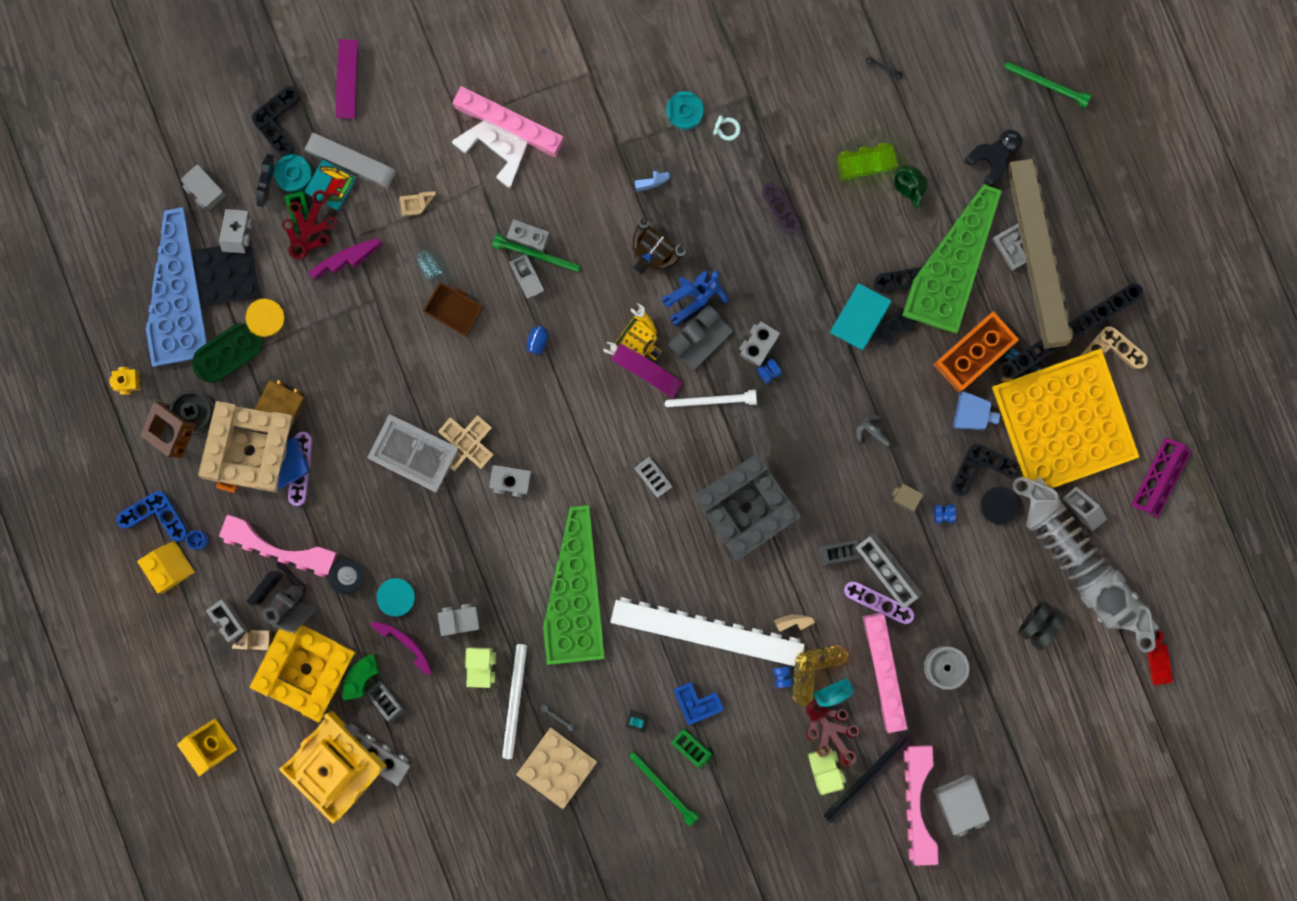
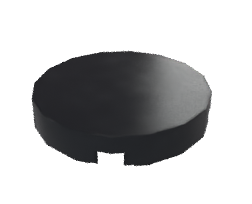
M994 487L986 491L980 502L981 513L987 521L993 524H1007L1017 516L1019 500L1009 488Z

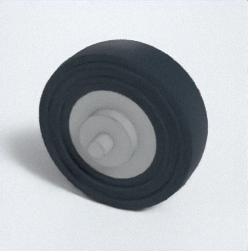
M342 560L331 568L329 582L336 592L350 595L361 588L364 582V572L358 563L352 560Z

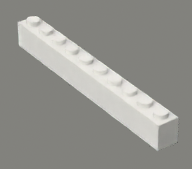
M623 597L620 598V601H615L610 623L800 667L805 645L800 643L801 639L790 637L789 640L781 639L782 635L771 633L770 636L763 635V630L752 628V631L744 630L745 626L733 624V627L725 626V621L714 619V623L706 621L707 617L696 615L695 618L687 617V612L677 610L676 614L669 612V608L658 606V609L650 608L651 604L640 601L639 605L631 603V599Z

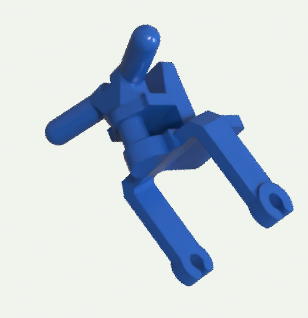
M704 270L701 275L696 277L694 283L680 277L678 280L681 288L662 298V302L667 308L687 295L695 299L694 303L670 317L674 326L680 325L682 321L700 311L708 302V299L715 293H717L722 302L727 303L729 301V297L719 283L720 274L718 271H713L710 278L709 273Z

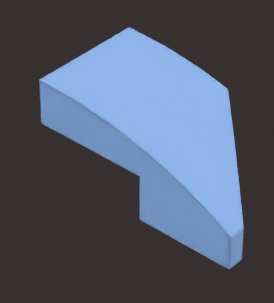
M654 171L653 179L635 180L636 192L648 190L670 179L669 172L659 173V171Z

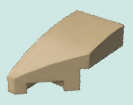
M422 192L419 195L400 196L399 202L402 217L421 214L436 192Z
M794 614L774 620L779 632L795 624L802 630L815 623L812 617Z
M251 630L246 632L232 646V649L269 650L272 644L273 631Z

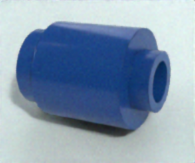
M536 326V329H531L526 343V351L536 355H541V352H544L550 335L547 333L546 328Z

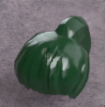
M905 165L899 168L894 175V188L901 195L910 199L916 209H919L921 198L926 193L928 180L918 168Z

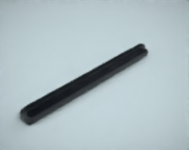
M905 735L901 736L824 814V818L829 823H832L911 741Z

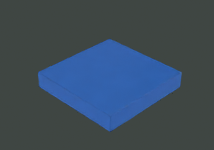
M295 437L287 441V453L281 465L278 489H282L311 472L299 441Z

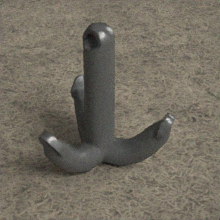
M875 414L868 415L864 418L863 423L858 425L856 437L860 443H862V432L865 429L886 447L891 445L889 439L881 433L880 429L870 423L873 420H880V416Z

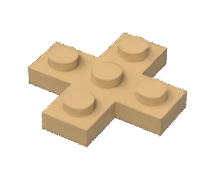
M478 415L466 429L462 428L450 417L438 431L452 445L459 448L450 466L453 471H456L467 457L480 469H483L494 456L480 443L492 427Z

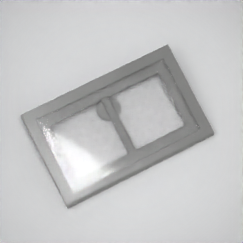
M389 414L367 458L437 493L459 448Z

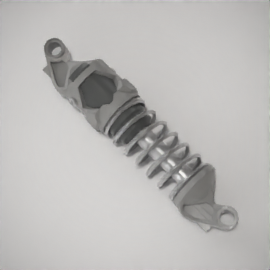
M1025 477L1016 478L1013 482L1014 491L1017 494L1030 498L1026 522L1027 528L1030 531L1040 528L1036 534L1037 539L1051 535L1045 542L1044 548L1051 549L1058 546L1052 553V559L1066 556L1060 563V569H1068L1074 566L1068 573V579L1077 580L1076 589H1078L1081 595V600L1088 608L1094 611L1099 622H1102L1106 628L1135 631L1137 647L1143 652L1152 651L1155 647L1154 631L1159 627L1152 620L1149 608L1141 603L1137 593L1133 592L1126 584L1124 576L1119 570H1115L1112 565H1106V558L1100 560L1098 556L1093 555L1098 551V548L1095 547L1087 554L1084 553L1081 547L1090 541V538L1087 537L1077 544L1073 537L1082 531V527L1069 534L1065 527L1074 520V517L1069 518L1063 523L1058 520L1057 517L1066 510V507L1062 505L1063 503L1056 491L1048 487L1040 477L1035 481ZM1021 480L1027 482V488L1024 491H1019L1016 488L1017 483ZM1045 529L1048 531L1047 533L1040 535ZM1052 539L1056 541L1055 543L1048 545L1052 541ZM1060 549L1064 551L1063 553L1056 555ZM1068 559L1072 561V563L1064 566ZM1149 638L1150 645L1142 647L1140 645L1141 640Z

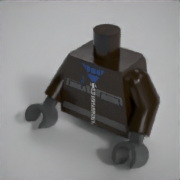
M643 214L638 220L639 224L633 235L632 249L634 250V256L639 259L633 269L642 275L648 267L653 271L675 266L682 258V255L689 252V248L682 251L681 246L684 243L677 246L673 245L648 226L652 221L651 217L648 222L643 221Z

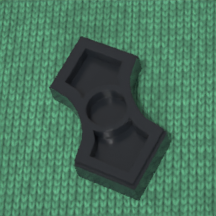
M267 154L261 164L260 180L256 189V205L258 207H264L269 198L270 182L274 172V155Z
M899 308L895 317L888 321L880 322L871 337V341L890 345L895 335L901 332H913L916 320L902 316L904 309Z

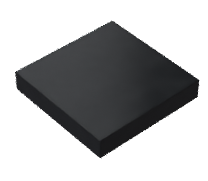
M269 571L246 602L251 606L261 605L283 577L282 574L278 571Z

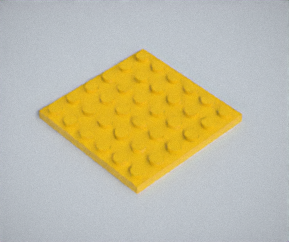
M1102 349L992 387L1017 462L1020 465L1022 476L1035 481L1040 477L1048 487L1054 488L1139 458Z

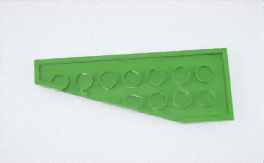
M985 184L981 186L913 279L902 316L953 334L958 333L1002 190Z
M589 505L570 507L543 624L547 665L605 659Z

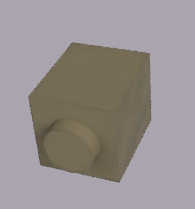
M901 484L900 487L896 485L891 496H893L892 502L910 512H914L923 494L905 484Z

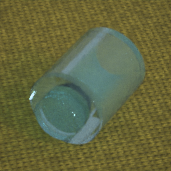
M424 250L417 254L415 262L427 281L434 279L443 272L431 251L427 252Z

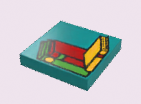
M322 160L304 193L312 197L313 193L317 190L325 191L328 195V201L325 204L339 211L357 178ZM318 194L317 199L319 201H323L324 196L322 194Z

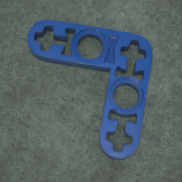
M160 491L150 494L120 512L116 518L119 527L129 529L156 513L172 540L183 541L188 534L187 527L168 495ZM157 495L159 497H163V499L161 500L162 504L156 503L151 506L147 502L148 500L150 501V503L155 502L157 500ZM142 504L146 505L148 509L147 513L143 516L138 513V507ZM167 511H171L174 515L173 520L170 522L164 519V514ZM134 513L136 516L128 520L129 524L122 523L124 515L130 517ZM175 524L177 529H182L183 532H181V537L175 536V528H169V525Z

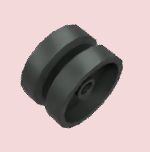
M189 390L176 395L170 403L169 410L186 422H195L196 427L193 434H201L210 428L215 404L205 394Z
M1044 600L1038 603L1028 614L1017 633L1025 640L1032 638L1031 645L1040 651L1052 641L1066 620V617L1058 611L1051 613L1052 606Z

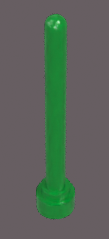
M1010 62L1005 64V69L1076 100L1080 107L1086 108L1092 94L1078 93Z
M496 233L492 248L498 250L500 248H507L575 272L581 270V266L507 241L504 235Z
M635 752L630 753V759L683 814L684 822L691 826L700 815L695 810H689Z

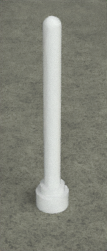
M748 390V392L740 395L670 399L665 401V406L680 407L736 402L757 405L756 390Z

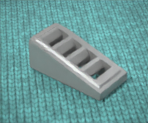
M650 457L634 468L657 499L672 488V485ZM648 464L652 466L647 471L642 473L641 470ZM655 470L656 473L652 475L650 478L647 479L645 477L650 472ZM660 476L661 479L658 480L656 483H654L653 485L650 483L656 477ZM662 482L666 484L658 491L655 490V488Z

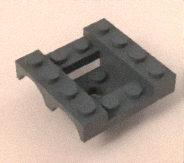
M758 453L693 496L736 561L801 517L777 484ZM748 502L752 508L749 513L741 511L740 506L742 503Z

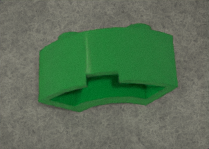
M377 653L360 659L349 670L343 684V701L366 695L368 681L373 675L381 672Z

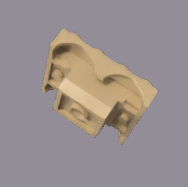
M216 401L198 476L201 479L277 493L279 473L287 453V438L290 427L294 422L293 416L237 407L235 404ZM234 427L244 428V429H249V430H254V431H260V432H265V433H268V434H263V433H257V432H252V431H247V430L236 429V428H234ZM249 446L255 448V453L251 456L245 455V450Z

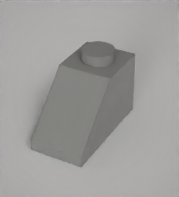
M527 255L509 262L527 299L544 291Z
M1077 486L1062 498L1076 517L1092 532L1107 520L1101 507Z

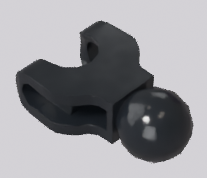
M1006 130L994 144L978 145L966 157L964 162L971 166L979 160L987 161L991 166V172L985 178L984 183L991 186L1005 173L1006 159L1010 154L1016 153L1022 147V137L1015 130Z

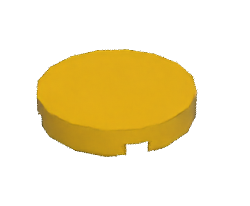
M259 299L251 303L247 309L245 319L251 332L257 336L269 337L278 333L282 328L284 313L280 305L273 300Z

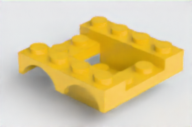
M304 625L295 633L279 629L249 688L269 696L319 723L322 721L333 695L338 690L342 677L356 651ZM308 663L311 665L312 671L310 674L302 672L303 664ZM284 680H286V681H288V682H290V683H292V684H294V685H296V686H298V687H300V688L306 690L307 692H305V691H303V690H301V689H299V688H297V687H295V686H293V685H291V684L285 682Z
M332 711L324 716L325 718L320 726L303 740L296 754L281 766L279 770L334 824L344 816L387 765L374 752L370 753L345 728L346 724ZM331 744L355 769L351 770L328 745ZM322 766L327 767V776H324L321 773Z

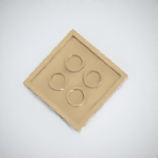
M550 727L516 775L564 809L595 766L597 760Z

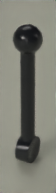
M872 57L866 59L867 64H873L893 74L896 79H901V71L895 72L874 61Z
M277 562V568L282 569L283 572L297 586L301 588L302 592H305L306 587L304 585H301L293 577V575L284 567V563Z

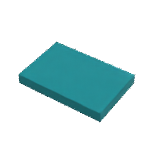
M858 283L833 325L830 334L864 351L892 301Z

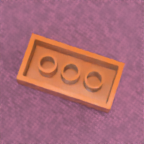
M993 311L933 365L959 393L1019 339Z

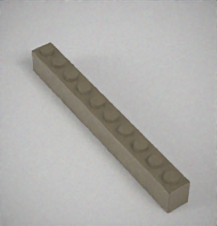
M1033 159L1010 162L1007 167V174L1044 349L1067 346L1073 338L1071 327H1068L1067 320L1069 319V314L1063 304L1065 295L1060 290L1061 276L1056 271L1057 258L1052 252L1053 239L1048 234L1049 221L1047 218L1045 219V202L1041 201L1040 194L1042 193L1041 184L1037 182L1036 177L1038 176V169L1034 165Z

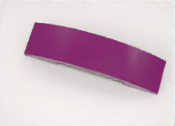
M621 343L611 358L613 362L648 382L671 399H674L683 384L666 370Z
M373 621L370 624L383 637H387L392 633L416 654L418 658L414 661V664L426 675H430L433 672L427 656L409 635L386 623Z

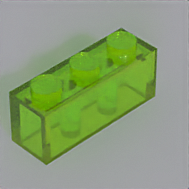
M887 142L879 143L874 148L864 146L858 148L856 152L850 153V150L842 151L835 159L840 182L895 170L898 166L893 143L887 144Z

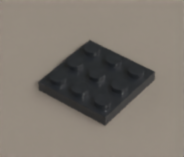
M251 241L249 246H246L245 253L222 252L220 246L194 250L202 306L207 307L260 297Z

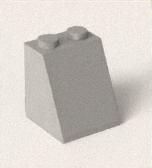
M970 775L933 789L953 835H965L969 832L968 829L972 827L976 829L986 825V821L990 820L976 781Z

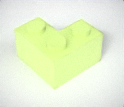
M466 648L465 668H467V687L490 688L492 683H495V672H492V665L496 664V652H493V648Z
M830 748V753L826 757H820L817 751L807 753L817 789L821 795L844 789L843 783H846L843 771L841 769L838 770L836 767V762H839L836 751H832ZM821 749L822 753L826 754L825 749Z

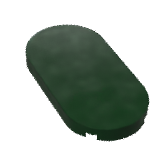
M238 323L231 326L194 353L192 369L195 375L207 383H216L223 380L260 353L263 345L262 337L251 332L247 323Z

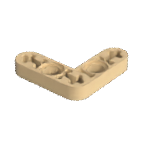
M1113 327L1102 329L1081 353L1083 355L1092 352V346L1099 345L1103 355L1110 349L1134 369L1143 368L1148 361L1144 352ZM1111 331V332H1112L1111 337H1112L1113 339H1115V340L1118 339V337H1119L1120 340L1117 341V342L1115 343V345L1113 346L1112 343H1114V341H1113L1112 339H1108V340L1105 339V337H1106L1105 332L1108 333V332ZM1120 343L1128 345L1126 353L1119 351L1118 346ZM1134 350L1135 352L1132 355L1135 357L1140 356L1142 364L1136 365L1134 363L1136 360L1132 356L1129 359L1126 356Z

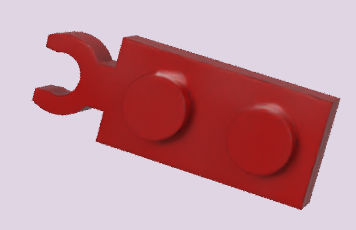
M1158 631V638L1155 639L1154 649L1147 652L1152 685L1173 683L1167 644H1161L1164 637L1162 631Z

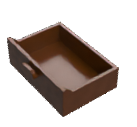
M439 281L434 293L423 309V313L467 338L484 308L467 298L468 293L459 288L455 291Z

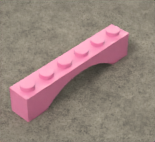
M462 86L452 102L455 109L504 129L555 158L564 143L562 135Z
M232 515L226 516L219 537L224 538L223 542L231 545H235V542L242 544V549L251 552L253 549L259 550V555L271 558V555L278 557L277 561L289 564L290 561L296 564V568L307 571V568L315 570L313 574L325 577V574L329 575L339 554L322 547H315L304 551L279 549L262 539L249 521Z
M883 613L862 616L874 664L885 730L888 733L906 730L907 725L885 616Z
M907 746V750L904 751V762H907L908 770H905V782H908L909 790H906V801H909L910 809H907L906 812L907 821H910L911 829H908L907 833L908 841H911L912 848L908 850L909 860H912L914 865H938L937 844L927 832L920 811L922 785L933 767L932 746Z

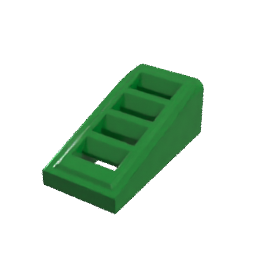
M304 190L285 195L290 217L294 222L295 233L301 230L289 206L292 203L291 200L301 197L302 201L299 203L304 207V209H301V212H305L304 220H307L310 211ZM293 204V205H292V209H293V207H297L298 205H297V204Z
M684 728L671 742L699 769H702L714 756L712 752ZM685 736L688 737L684 744L680 746L679 743ZM692 741L694 744L689 748L688 751H686L685 748ZM697 747L700 748L694 756L691 755ZM704 752L706 755L700 760V762L697 761V759Z

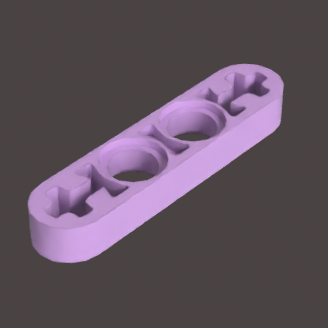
M299 432L295 436L298 441L299 438H303V435L308 439V443L304 444V449H308V452L303 451L307 458L310 468L313 438L307 432ZM310 473L304 475L305 480L303 483L297 484L294 481L289 484L288 500L292 505L302 506L306 502ZM293 486L304 487V490L299 489V495L302 496V500H298V503L293 499V495H297V489H293Z
M848 582L844 586V594L848 598L879 613H883L893 620L909 624L914 619V612L911 608L905 607L903 609L897 601L857 582ZM855 585V589L859 592H862V588L865 589L861 600L857 599L860 596L853 593L852 596L849 595L848 587ZM868 593L875 595V602L872 604H868L865 601V596ZM886 601L891 602L893 605L892 611L888 613L882 609V605ZM897 605L900 606L898 610L901 612L908 610L909 619L905 618L903 621L902 616L897 613L896 617L892 616L896 611Z

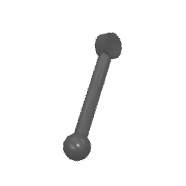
M547 705L541 706L540 710L543 713H548L564 724L569 731H574V724H569L548 709Z

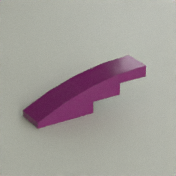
M339 39L336 118H356L359 40Z
M377 238L356 244L324 260L308 273L317 281L329 270L336 275L349 263L356 268L379 249L383 243Z

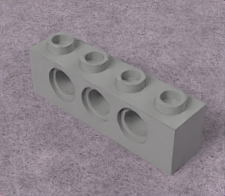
M875 532L855 547L903 609L921 596L922 592Z
M346 724L345 728L355 738L360 739L361 744L368 751L370 748L376 749L378 757L384 763L387 758H391L394 761L393 768L385 767L379 775L399 786L412 766L409 762L410 759L403 754L398 756L393 753L394 749L386 744L380 745L376 742L377 739L368 733L367 735L359 732L361 729L356 725Z

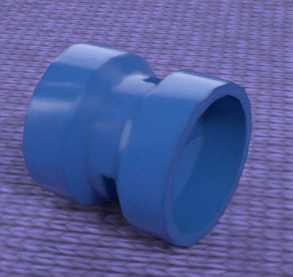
M773 359L767 361L765 366H760L756 369L766 385L772 382L774 377H779L783 374Z
M948 504L944 507L934 505L935 524H942L943 522L955 523V505Z
M194 530L187 534L186 544L191 549L201 550L209 544V537L203 531Z
M792 666L773 669V675L776 676V688L794 686V679L791 678Z

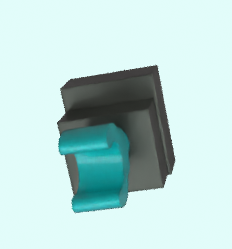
M630 710L626 727L644 732L649 715Z

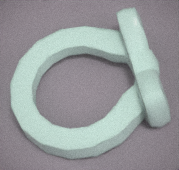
M719 115L713 134L717 135L718 133L726 141L737 138L740 132L739 123L733 118H723L722 115ZM726 122L733 123L736 127L735 134L732 136L724 135L719 129L720 124Z

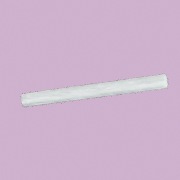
M517 644L502 754L504 759H512L514 753L527 645Z

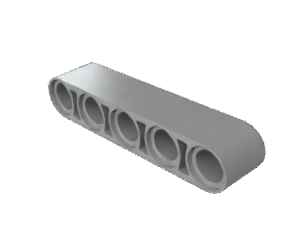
M315 133L311 134L304 151L384 188H389L396 173V170Z

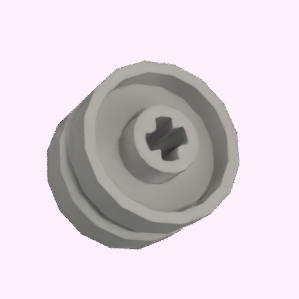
M939 646L932 649L926 655L923 662V671L926 679L932 685L942 689H955L966 681L969 674V663L966 656L960 650L950 646ZM946 664H949L947 666L950 668L949 671L944 670Z

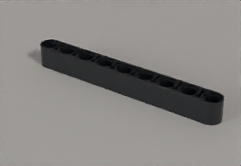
M1132 283L1069 322L1068 327H1071L1073 332V338L1070 342L1140 299L1143 295L1141 285ZM1129 290L1134 291L1135 297L1130 296ZM1114 299H1116L1119 302V307H1116L1114 305ZM1098 309L1104 312V317L1098 314ZM1082 319L1088 321V327L1082 324ZM1040 340L999 366L996 370V377L1001 382H1007L1064 346L1044 349L1043 340ZM1035 348L1041 350V356L1035 354ZM1019 358L1025 360L1026 366L1019 364ZM1003 368H1007L1010 371V376L1004 375Z

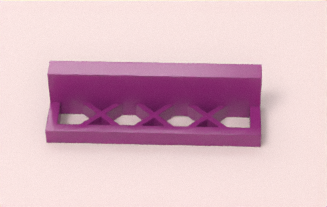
M1168 438L1164 439L1131 504L1133 508L1144 511L1153 518H1159L1192 453L1185 444ZM1168 445L1175 446L1173 453L1166 455L1165 451ZM1165 462V469L1161 472H1158V465L1160 463ZM1157 479L1156 487L1149 489L1150 481ZM1148 496L1149 501L1146 507L1139 505L1141 499Z

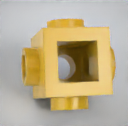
M119 367L118 371H112V376H110L111 388H113V391L119 392V395H129L131 391L141 390L140 371L130 370L129 367Z

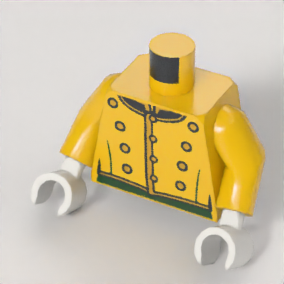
M636 303L639 306V310L635 312L631 308V312L636 316H634L616 343L607 342L611 346L610 350L603 349V351L614 355L621 343L644 357L649 355L656 360L662 352L654 346V343L657 341L656 327L653 320L645 312L644 307Z

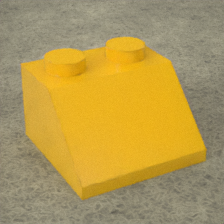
M176 541L153 550L137 561L158 594L167 592L196 573Z
M216 718L192 732L177 744L199 776L237 750Z

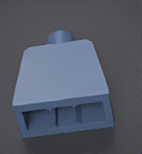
M962 391L959 393L952 429L985 430L987 422L999 423L1000 413L990 411L991 402Z

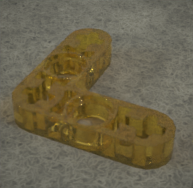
M831 646L803 651L797 655L795 659L793 699L797 704L805 707L812 702L815 670L844 664L849 656L847 650L841 646ZM825 654L824 661L819 663V657ZM807 675V680L804 683H801V678Z

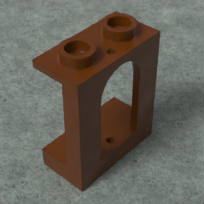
M154 401L140 436L166 456L182 458L196 423L186 422L169 410V403ZM166 422L174 429V438L170 443L160 439Z

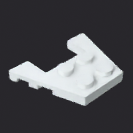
M482 121L452 141L453 145L466 154L479 139L508 163L496 178L509 189L512 187L513 180L528 144L521 138L486 121Z

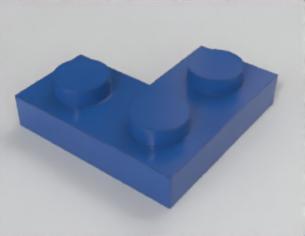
M691 682L673 689L688 726L724 711L716 692L698 700Z

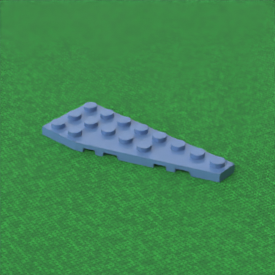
M183 207L165 210L163 215L160 246L158 247V261L155 267L151 305H149V318L146 324L153 367L190 361L193 359L194 353L208 342L186 213Z

